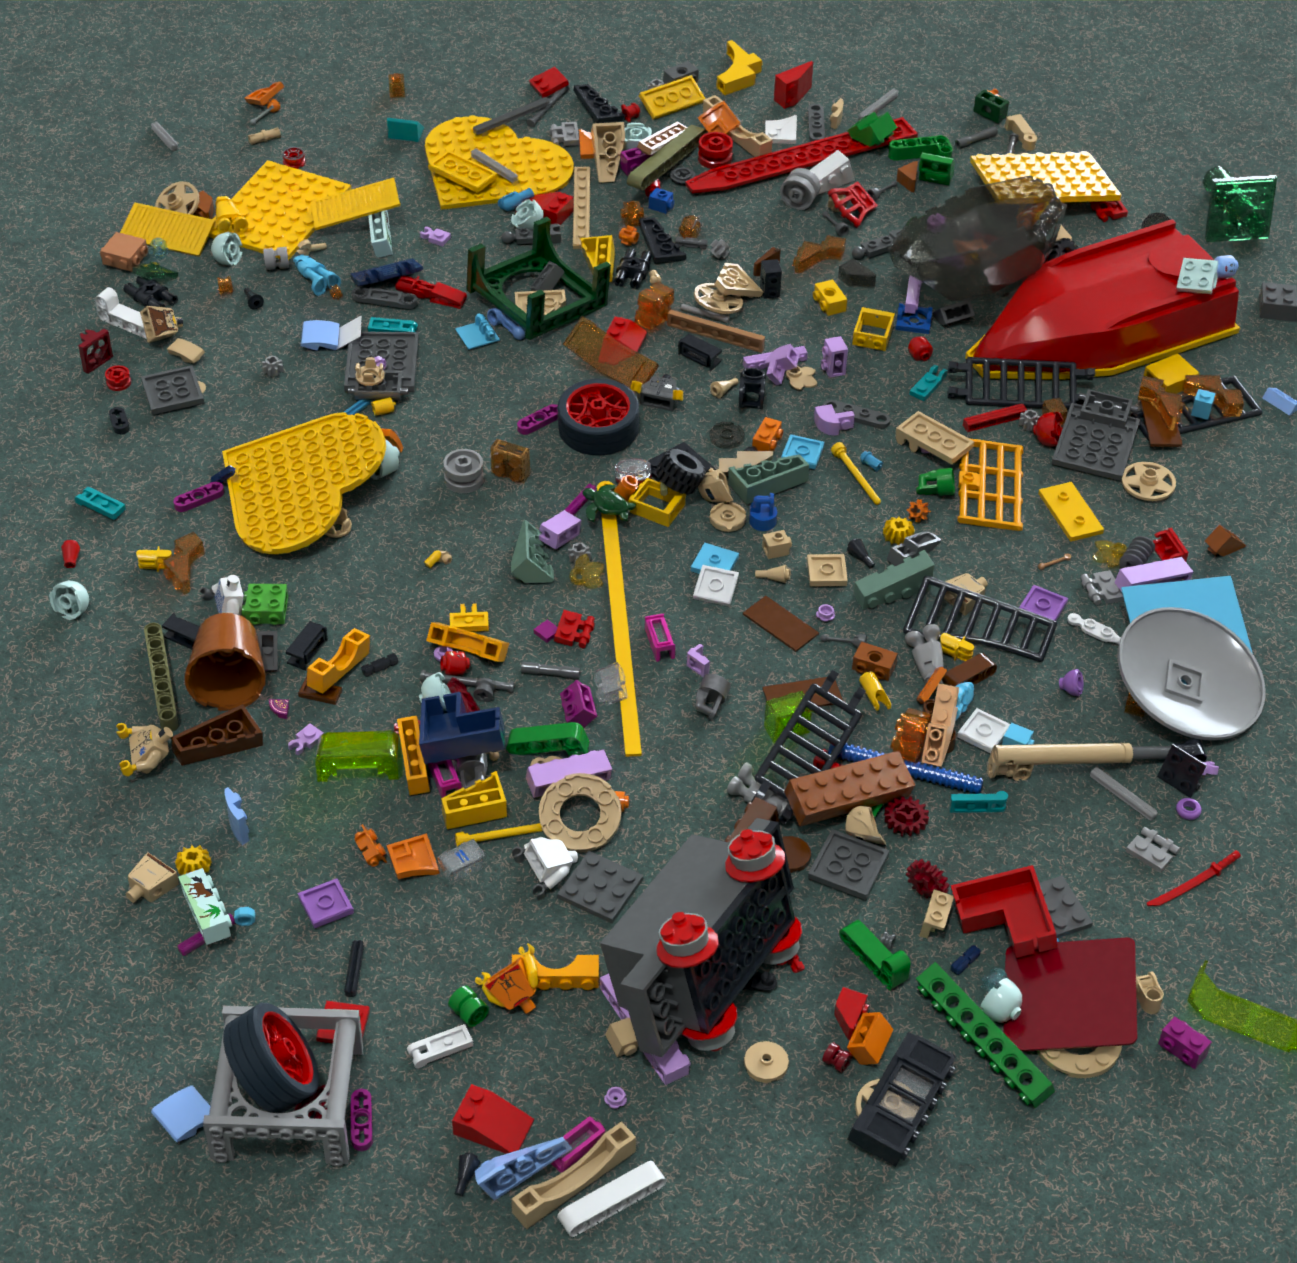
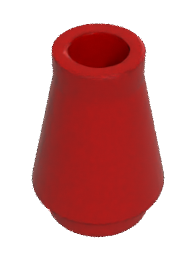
M66 540L61 546L64 566L66 568H75L80 546L75 540Z

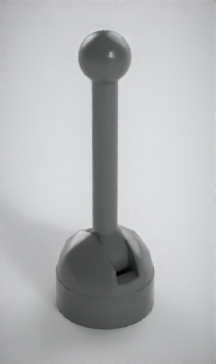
M892 181L891 184L879 190L877 188H870L866 192L875 201L880 197V192L890 187H896L897 182Z
M827 211L822 213L823 217H827L836 226L835 231L839 236L848 234L849 226L843 222L837 223L829 216Z
M823 634L820 640L822 642L827 640L850 642L858 649L861 642L867 643V634H857L853 639L827 637V635Z

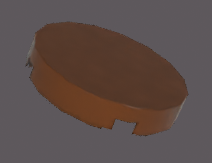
M794 836L782 837L790 873L804 870L811 860L810 847L801 838Z

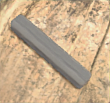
M158 122L151 123V129L170 150H177L178 143Z

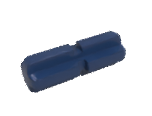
M228 465L212 476L210 483H223L235 475L236 468Z
M975 945L970 946L963 953V956H960L951 964V971L956 975L961 974L969 966L968 963L971 964L980 956V949Z

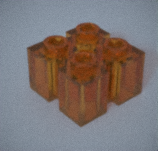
M657 282L650 286V290L646 288L639 292L637 302L639 309L636 310L634 322L652 330L661 323L668 321V313L671 310L670 306L674 302L675 290Z
M908 708L905 713H902L900 719H897L895 725L897 733L893 737L890 746L893 752L899 751L904 760L915 763L923 751L928 724L932 714Z

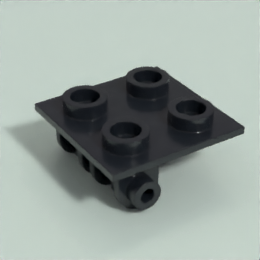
M1172 744L1157 777L1191 798L1194 791H1198L1201 787L1199 781L1207 765Z

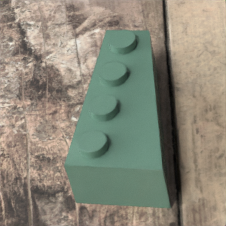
M800 454L777 458L775 462L761 461L759 465L744 464L742 468L737 469L733 466L729 467L728 484L746 504L752 503L755 496H770V493L776 494L809 481V464Z
M926 551L918 552L919 556L903 559L904 563L895 567L892 564L886 567L880 574L875 572L856 581L854 596L862 609L874 608L880 604L891 603L898 599L916 595L925 576L933 577L935 564ZM929 584L926 592L931 590L932 585Z

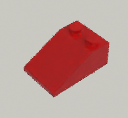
M813 61L775 75L774 101L784 109L796 105L812 87Z
M562 192L536 194L533 198H530L531 201L535 200L540 205L544 214L543 218L548 217L551 219V224L561 225L574 212V197Z
M471 1084L452 1120L453 1135L508 1154L520 1150L534 1122V1118L494 1092Z

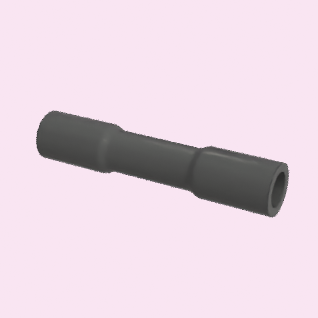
M993 126L979 133L955 140V146L960 149L979 140L993 137L998 134L997 128Z
M522 661L521 673L579 679L580 668L542 665L540 663Z

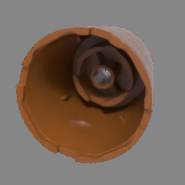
M219 613L210 616L202 622L196 635L185 671L186 689L191 697L201 705L217 707L220 711L231 710L242 704L245 707L252 704L261 695L266 680L256 630L249 620L238 614Z

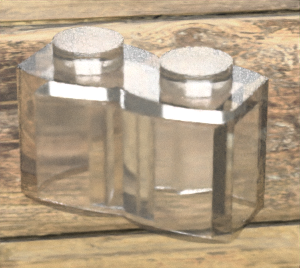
M618 662L596 670L594 681L598 687L596 695L599 702H603L605 706L627 699L625 675Z

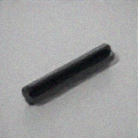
M354 940L352 942L344 988L346 997H355L357 993L364 950V942L362 940Z

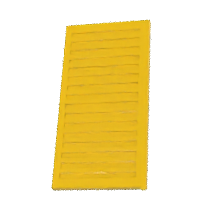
M394 178L310 201L315 230L401 205Z
M134 203L120 233L146 239V244L149 246L200 256L214 227L215 220Z

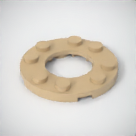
M586 773L570 774L564 776L563 779L556 783L553 782L544 792L539 805V821L546 837L549 840L562 841L567 851H576L577 853L593 851L607 844L616 834L621 821V804L612 786L600 777ZM577 795L587 796L598 804L600 818L594 827L586 831H573L563 824L560 818V809L563 803L571 797Z
M1122 1045L1097 1047L1095 1051L1086 1055L1072 1054L1065 1049L1036 1051L1039 1057L1055 1071L1058 1070L1069 1074V1077L1092 1078L1102 1075L1115 1065Z

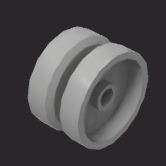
M796 168L791 171L780 187V195L789 207L805 210L818 195L821 184L818 177L810 170Z
M457 449L446 455L443 463L444 480L448 489L457 493H470L482 486L484 482L483 458L479 453L470 449Z

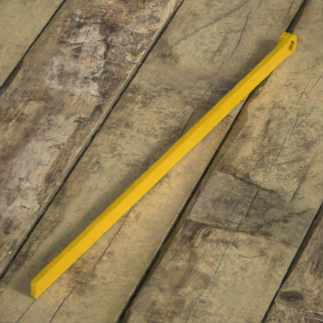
M609 481L600 482L597 485V491L602 486L614 484ZM601 513L625 756H642L616 515Z

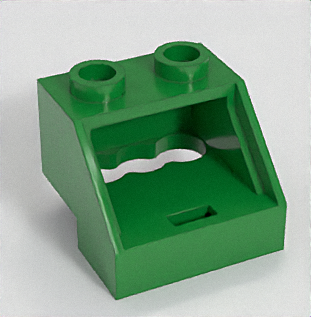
M874 111L863 117L847 131L854 140L867 146L874 144L878 146L885 141L884 138L887 139L894 134L893 131L898 127L888 112L877 116Z
M922 152L919 163V180L950 185L954 174V159Z

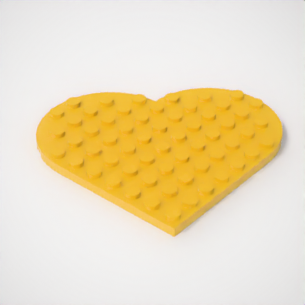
M475 115L461 118L455 117L436 126L425 140V153L428 164L450 150L488 168L471 156V151L476 148L518 175V180L512 183L498 174L496 180L477 193L430 170L441 210L498 203V200L514 191L519 193L528 188L532 189L534 195L553 193L566 187L574 173V164L569 153L552 142L530 137L517 138L515 132L505 124L475 135L473 127L491 120L490 118L477 117Z
M346 412L335 413L222 451L225 467L231 465L236 468L235 475L227 479L234 523L241 540L249 548L257 552L283 554L308 547L311 543L322 537L333 526L340 514L342 494L354 490L369 479L383 461L386 451V440L380 426L363 414L347 415Z

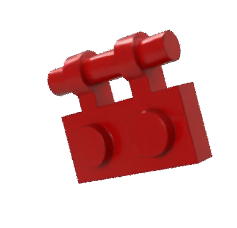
M1089 201L1090 207L1093 211L1097 212V217L1102 219L1103 222L1108 221L1107 216L1117 219L1127 217L1128 211L1121 201Z
M563 610L554 636V642L572 646L575 641L579 642L578 646L580 648H585L586 644L590 641V632L594 629L595 618L588 616L587 620L582 621V614ZM580 629L583 630V632L578 633L577 630Z

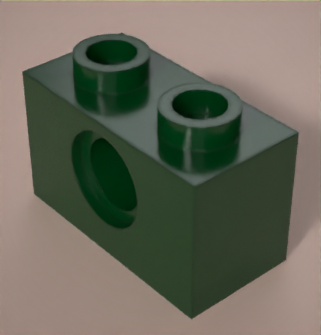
M983 90L975 96L973 112L999 123L1007 117L1009 101L987 90Z

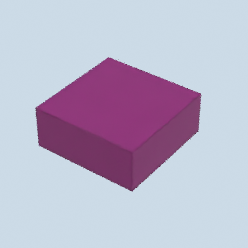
M547 619L534 628V634L548 643L554 638L558 627Z

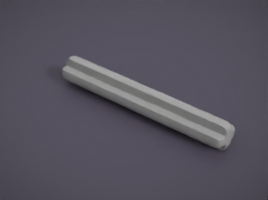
M895 88L891 89L861 112L858 119L861 120L874 111L875 113L895 99L899 91L895 90Z
M475 148L471 151V156L510 182L514 183L518 180L516 173Z
M1095 767L1091 771V778L1148 820L1152 821L1157 817V810L1101 769Z

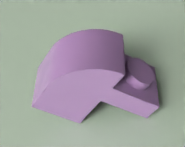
M791 344L775 349L764 363L768 367L766 374L775 385L781 384L785 371L796 368L800 354Z
M832 404L815 407V424L825 434L839 435V430H847L854 426L855 415L853 411L835 413Z

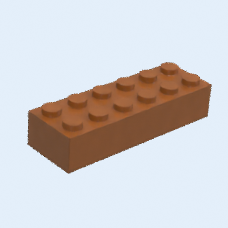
M896 751L791 779L784 792L799 826H804L850 813L857 806L873 807L891 802L894 798L901 799V796L909 797L915 787V783L900 752Z

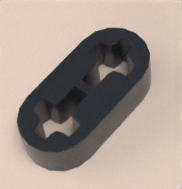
M121 407L112 408L109 411V417L114 432L119 435L129 432L130 427L125 410Z

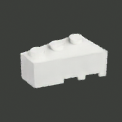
M839 150L810 169L818 177L821 184L818 195L855 181L850 160Z

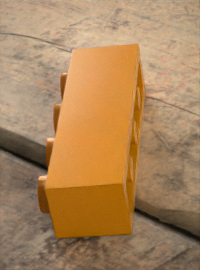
M417 716L399 718L397 722L409 795L430 792L426 765L419 746L420 730Z

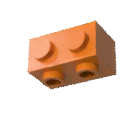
M765 417L753 437L752 447L755 446L758 451H774L777 442L783 436L782 422Z
M881 1012L863 1013L847 1049L861 1065L878 1064L894 1029Z

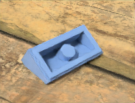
M1268 388L1263 396L1264 400L1288 415L1297 411L1296 400L1277 388Z

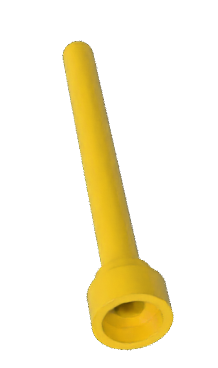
M842 442L835 443L831 447L832 454L835 457L841 458L874 504L879 505L881 503L880 498L847 456V449Z
M540 823L471 835L458 832L455 833L457 848L463 849L474 842L543 830Z

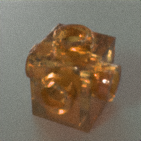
M639 201L623 202V209H620L621 219H624L625 227L627 225L639 226V219L644 217V208L640 206Z

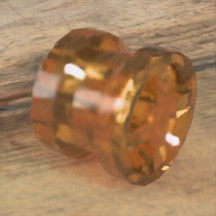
M227 276L224 279L218 277L219 293H233L231 276Z

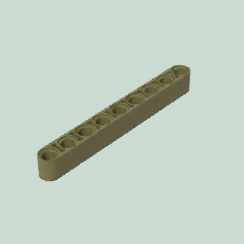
M690 125L634 169L627 178V185L642 191L698 147L700 137L706 134L707 130Z

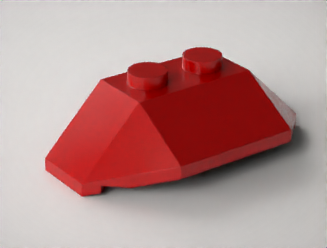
M615 316L604 336L598 362L617 366L620 362L635 356L647 335V331L630 319Z

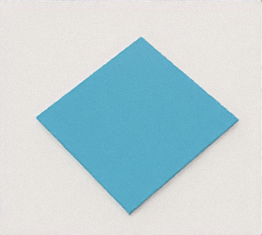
M1231 576L1121 587L1130 623L1139 615L1153 609L1165 607L1189 609L1207 615L1229 628L1252 652Z

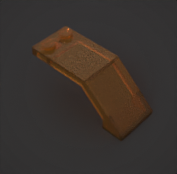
M581 316L563 343L566 348L597 371L626 385L628 388H631L632 381H638L642 384L649 381L659 367L658 363L620 344L601 330L594 322Z

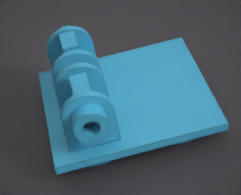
M483 314L475 316V323L455 328L468 350L500 341L489 322L485 320Z

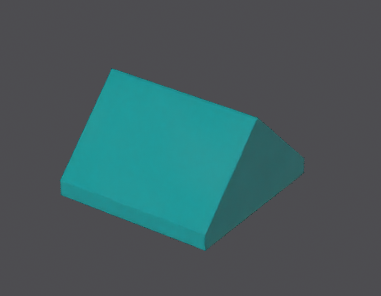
M387 118L388 138L419 142L424 126L418 121Z

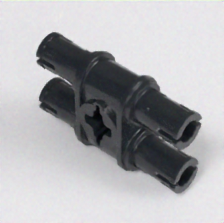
M628 248L625 256L620 259V265L616 268L617 275L614 279V284L618 286L620 283V286H623L626 278H632L630 286L635 288L636 285V289H638L642 280L646 278L647 271L650 269L649 262L652 258V253L648 251L647 255H645L646 251H643L641 258H635L636 251L632 249L630 252V248Z
M143 274L136 279V283L141 287L137 288L131 283H127L123 288L125 293L131 295L134 301L140 302L145 308L147 306L165 308V305L159 302L160 300H164L170 305H174L178 301V297L169 292L166 286L160 285L156 280L148 279Z

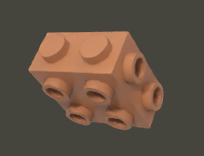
M116 232L107 244L102 247L100 256L104 265L132 272L148 254L146 239Z

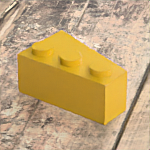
M612 235L580 238L582 251L592 275L595 266L608 262L611 264L609 282H613L615 247Z
M497 771L491 773L490 777L482 781L481 779L475 781L474 785L466 789L463 787L441 798L442 815L447 829L507 817L506 799Z

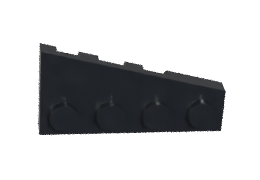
M589 84L574 85L573 91L596 123L625 120L626 115L619 113L618 108L615 106H610L607 99L599 97L600 94Z
M655 217L639 219L638 225L648 249L652 253L654 263L686 260V253L680 251V246L677 243L674 244L672 237L664 232V228Z

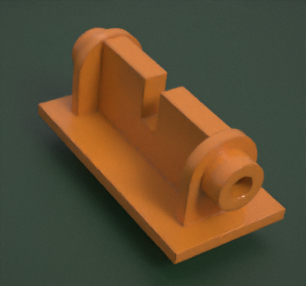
M362 824L361 827L364 831L357 832L354 840L363 852L362 854L367 864L375 867L379 864L380 860L387 863L384 857L386 854L385 849L380 843L377 844L375 841L378 839L377 835L372 829L368 830Z

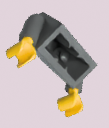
M664 374L662 377L653 376L644 384L638 381H632L630 389L641 394V405L673 411L675 400L677 402L683 401V391L676 387V381L672 380V377L668 374Z

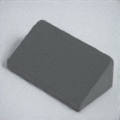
M549 261L530 288L534 291L552 290L564 274V270L557 264Z

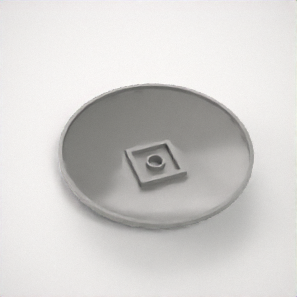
M1165 607L1153 609L1139 615L1123 632L1119 641L1117 655L1123 682L1138 705L1160 724L1188 737L1201 740H1224L1245 732L1258 719L1265 702V682L1260 666L1246 644L1234 632L1217 620L1189 609Z

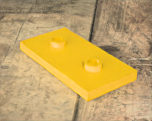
M692 75L639 94L641 101L653 120L703 103L705 99Z
M450 150L428 165V170L477 193L498 178V173Z
M1072 482L1039 489V496L1070 542L1103 534L1104 528Z

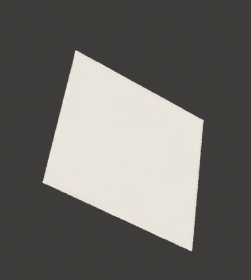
M362 315L339 328L337 349L361 336Z

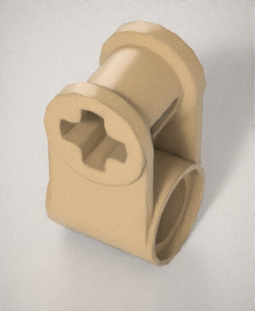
M1148 972L1147 975L1136 976L1137 999L1142 1009L1149 1014L1158 1013L1164 993L1155 973Z

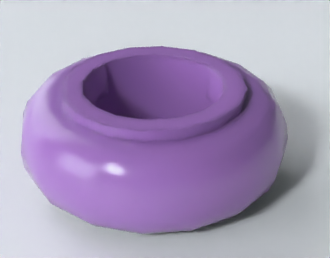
M1183 798L1176 805L1178 815L1186 820H1194L1201 814L1202 808L1194 799ZM1184 807H1191L1194 810L1188 811Z

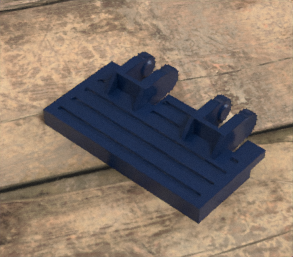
M412 258L351 273L350 275L352 281L359 287L422 271L423 266Z

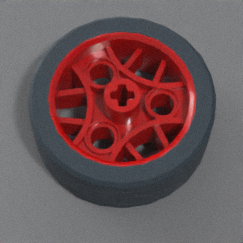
M609 379L581 381L569 387L558 401L557 413L560 437L566 445L580 453L607 455L621 451L635 440L639 432L638 399L631 389L617 381Z
M259 1003L226 1024L223 1044L229 1065L242 1088L260 1107L271 1113H284L317 1091L319 1072L313 1052L300 1029L281 1009L269 1003Z

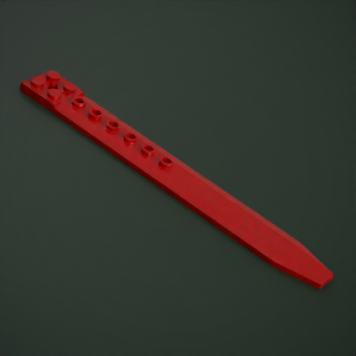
M901 117L893 119L898 127L893 131L894 134L887 139L884 138L885 141L878 146L876 144L867 146L852 139L849 133L845 132L713 168L685 181V185L692 193L726 190L788 173L796 168L817 165L837 150L843 155L849 156L889 145L893 140L918 138V133Z

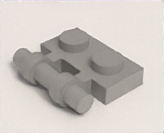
M561 122V126L551 125L550 135L552 136V143L559 145L560 142H564V146L580 145L577 122Z
M1110 570L1093 573L1092 579L1087 574L1081 575L1082 585L1084 589H1087L1088 596L1095 605L1101 604V599H1104L1106 604L1124 601L1123 594L1115 584V578Z
M1144 827L1141 834L1146 836V838L1144 839L1137 835L1127 846L1125 852L1161 873L1172 861L1173 856L1168 854V852L1170 851L1177 855L1180 848L1174 844V841L1166 840L1158 835L1159 833L1154 829L1150 830ZM1155 842L1162 846V848L1160 849L1152 843Z

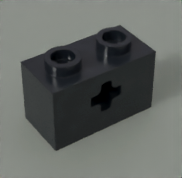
M778 259L761 261L760 288L763 291L764 299L780 297L782 270Z

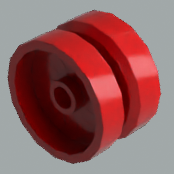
M709 132L700 137L698 160L702 166L713 169L731 164L733 140L729 135L721 132Z

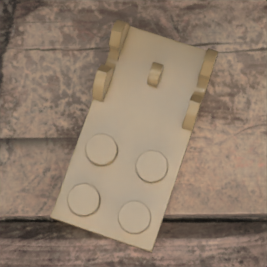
M919 411L896 428L898 444L902 445L907 439L911 452H916L921 447L950 464L955 463L974 447V441Z

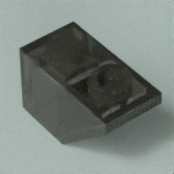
M853 258L839 266L838 279L850 287L874 288L876 274Z

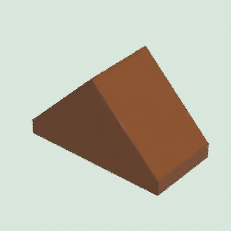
M918 161L898 168L896 181L910 192H914Z

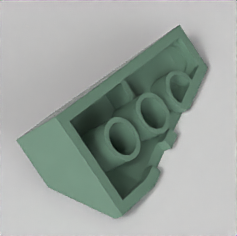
M527 520L522 522L511 560V573L516 579H520L524 583L554 581V570L552 565H547L546 559L549 557L541 548L544 546V543L539 540V530Z

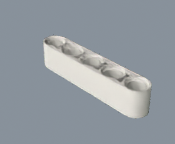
M648 1161L566 1206L559 1212L557 1218L569 1236L575 1237L578 1235L577 1233L580 1234L598 1224L597 1221L600 1223L618 1213L617 1210L620 1212L636 1203L637 1199L639 1201L657 1191L656 1188L658 1190L661 1189L666 1183V1178L653 1161Z

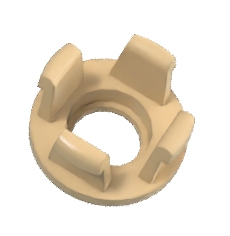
M366 358V363L363 367H360V363H357L355 366V371H357L355 374L356 380L362 385L374 386L384 380L383 364L380 363L378 367L375 358Z
M341 508L337 520L325 535L338 538L347 535L351 531L352 523L347 516L346 509ZM334 524L342 525V529L336 531Z

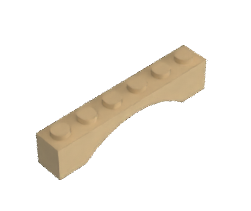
M716 95L704 99L703 113L722 102V100ZM739 125L728 134L754 157L772 153V139L763 132L753 133Z
M620 1122L603 1134L598 1142L566 1171L543 1183L530 1185L513 1197V1215L528 1229L635 1153L636 1137Z

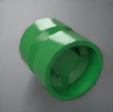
M469 986L457 989L448 1001V1006L457 1015H460V1018L469 1027H475L489 1013V1006L482 999H478L477 994Z

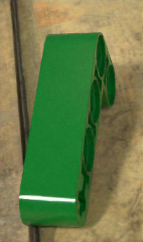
M942 135L893 140L889 143L888 157L891 160L920 158L923 152L952 158L953 148L949 139Z
M570 722L512 729L509 733L506 749L510 754L517 755L566 750L570 757L572 755L588 753L590 742L582 725Z
M856 920L839 930L841 940L856 956L860 957L859 959L870 971H874L872 973L884 986L887 985L886 988L888 990H892L908 980L911 962L904 951L899 950L892 954L860 920Z

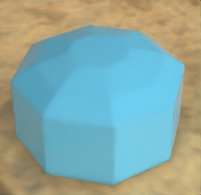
M249 907L238 908L235 911V923L240 926H250L255 922V910Z

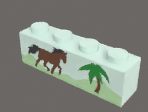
M387 210L369 215L371 244L376 257L379 258L393 254Z
M203 868L179 876L182 892L206 945L230 937L229 927H232L229 915H224L226 910L223 902H218L220 897L217 889H212L214 885L211 876H206Z

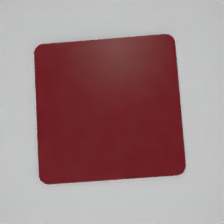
M1132 938L1057 942L1058 948L1043 952L1035 949V954L1018 958L1015 957L1012 946L1007 948L1005 955V978L1011 980L1020 989L1022 994L1020 1009H1022V1012L1015 1020L1011 1018L1009 1021L1004 1022V1034L1021 1051L1131 1045L1137 1041L1135 941Z

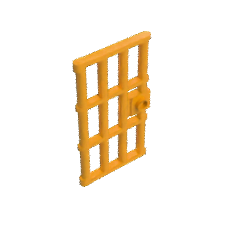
M970 439L974 441V447H979V465L968 464L969 451L961 457V464L959 465L961 471H959L958 475L960 511L957 521L964 524L1022 531L1021 504H1023V499L1021 498V478L1023 477V446ZM987 449L997 450V468L986 466ZM1004 451L1015 452L1014 470L1004 469ZM986 474L996 475V494L985 493ZM1004 476L1014 477V496L1003 495ZM967 497L978 499L977 517L967 516ZM985 500L996 501V520L985 519ZM1003 503L1014 504V523L1003 521Z

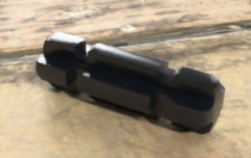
M395 653L387 655V658L384 656L370 662V665H363L361 671L367 677L372 675V672L376 673L388 668L389 665L397 664L398 658Z

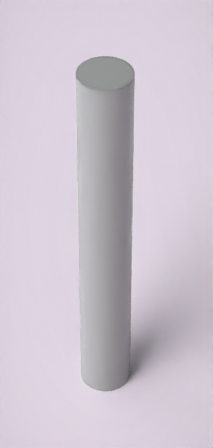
M686 304L681 305L682 311L728 323L730 320L729 316Z

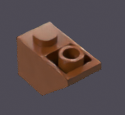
M201 191L199 192V204L194 215L212 219L214 213L213 198L206 192ZM194 203L187 207L188 211L191 210Z

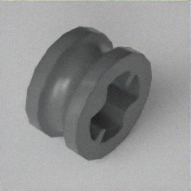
M885 931L882 936L881 943L889 951H891L894 945L896 934L890 935L888 931Z

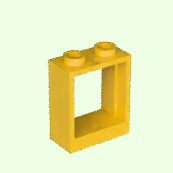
M862 307L854 329L852 345L886 351L894 326L895 313ZM863 325L886 329L884 336L861 332Z
M647 478L643 484L641 483L638 486L635 494H632L628 502L636 504V508L630 510V513L669 527L684 508L686 494L676 492L668 487V494L662 496L660 493V482ZM648 495L669 502V504L662 510L643 503Z

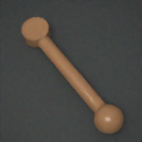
M1065 554L1062 558L1045 564L1040 563L1038 564V569L1043 570L1045 567L1058 562L1071 560V555Z

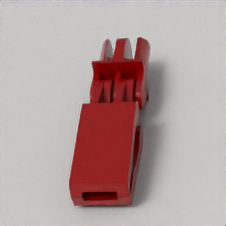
M401 276L395 286L397 291L407 294L412 293V295L415 294L419 298H429L432 303L461 309L467 299V293L440 282L430 284L427 281L420 280L419 276L417 279Z

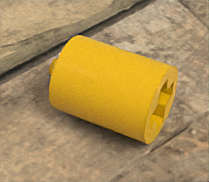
M391 397L371 402L375 416L394 412V406L396 405Z

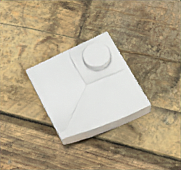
M797 115L780 120H766L765 134L772 139V143L796 144Z

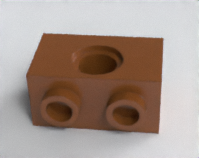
M861 642L853 657L852 670H856L859 673L874 672L877 679L889 681L896 667L898 653Z

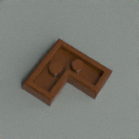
M306 676L298 696L336 705L342 693V687L332 685L322 694L307 686Z

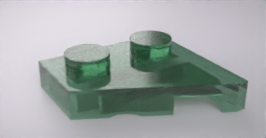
M157 262L140 264V266L133 267L132 273L135 275L165 279V276L177 279L179 273L162 267Z

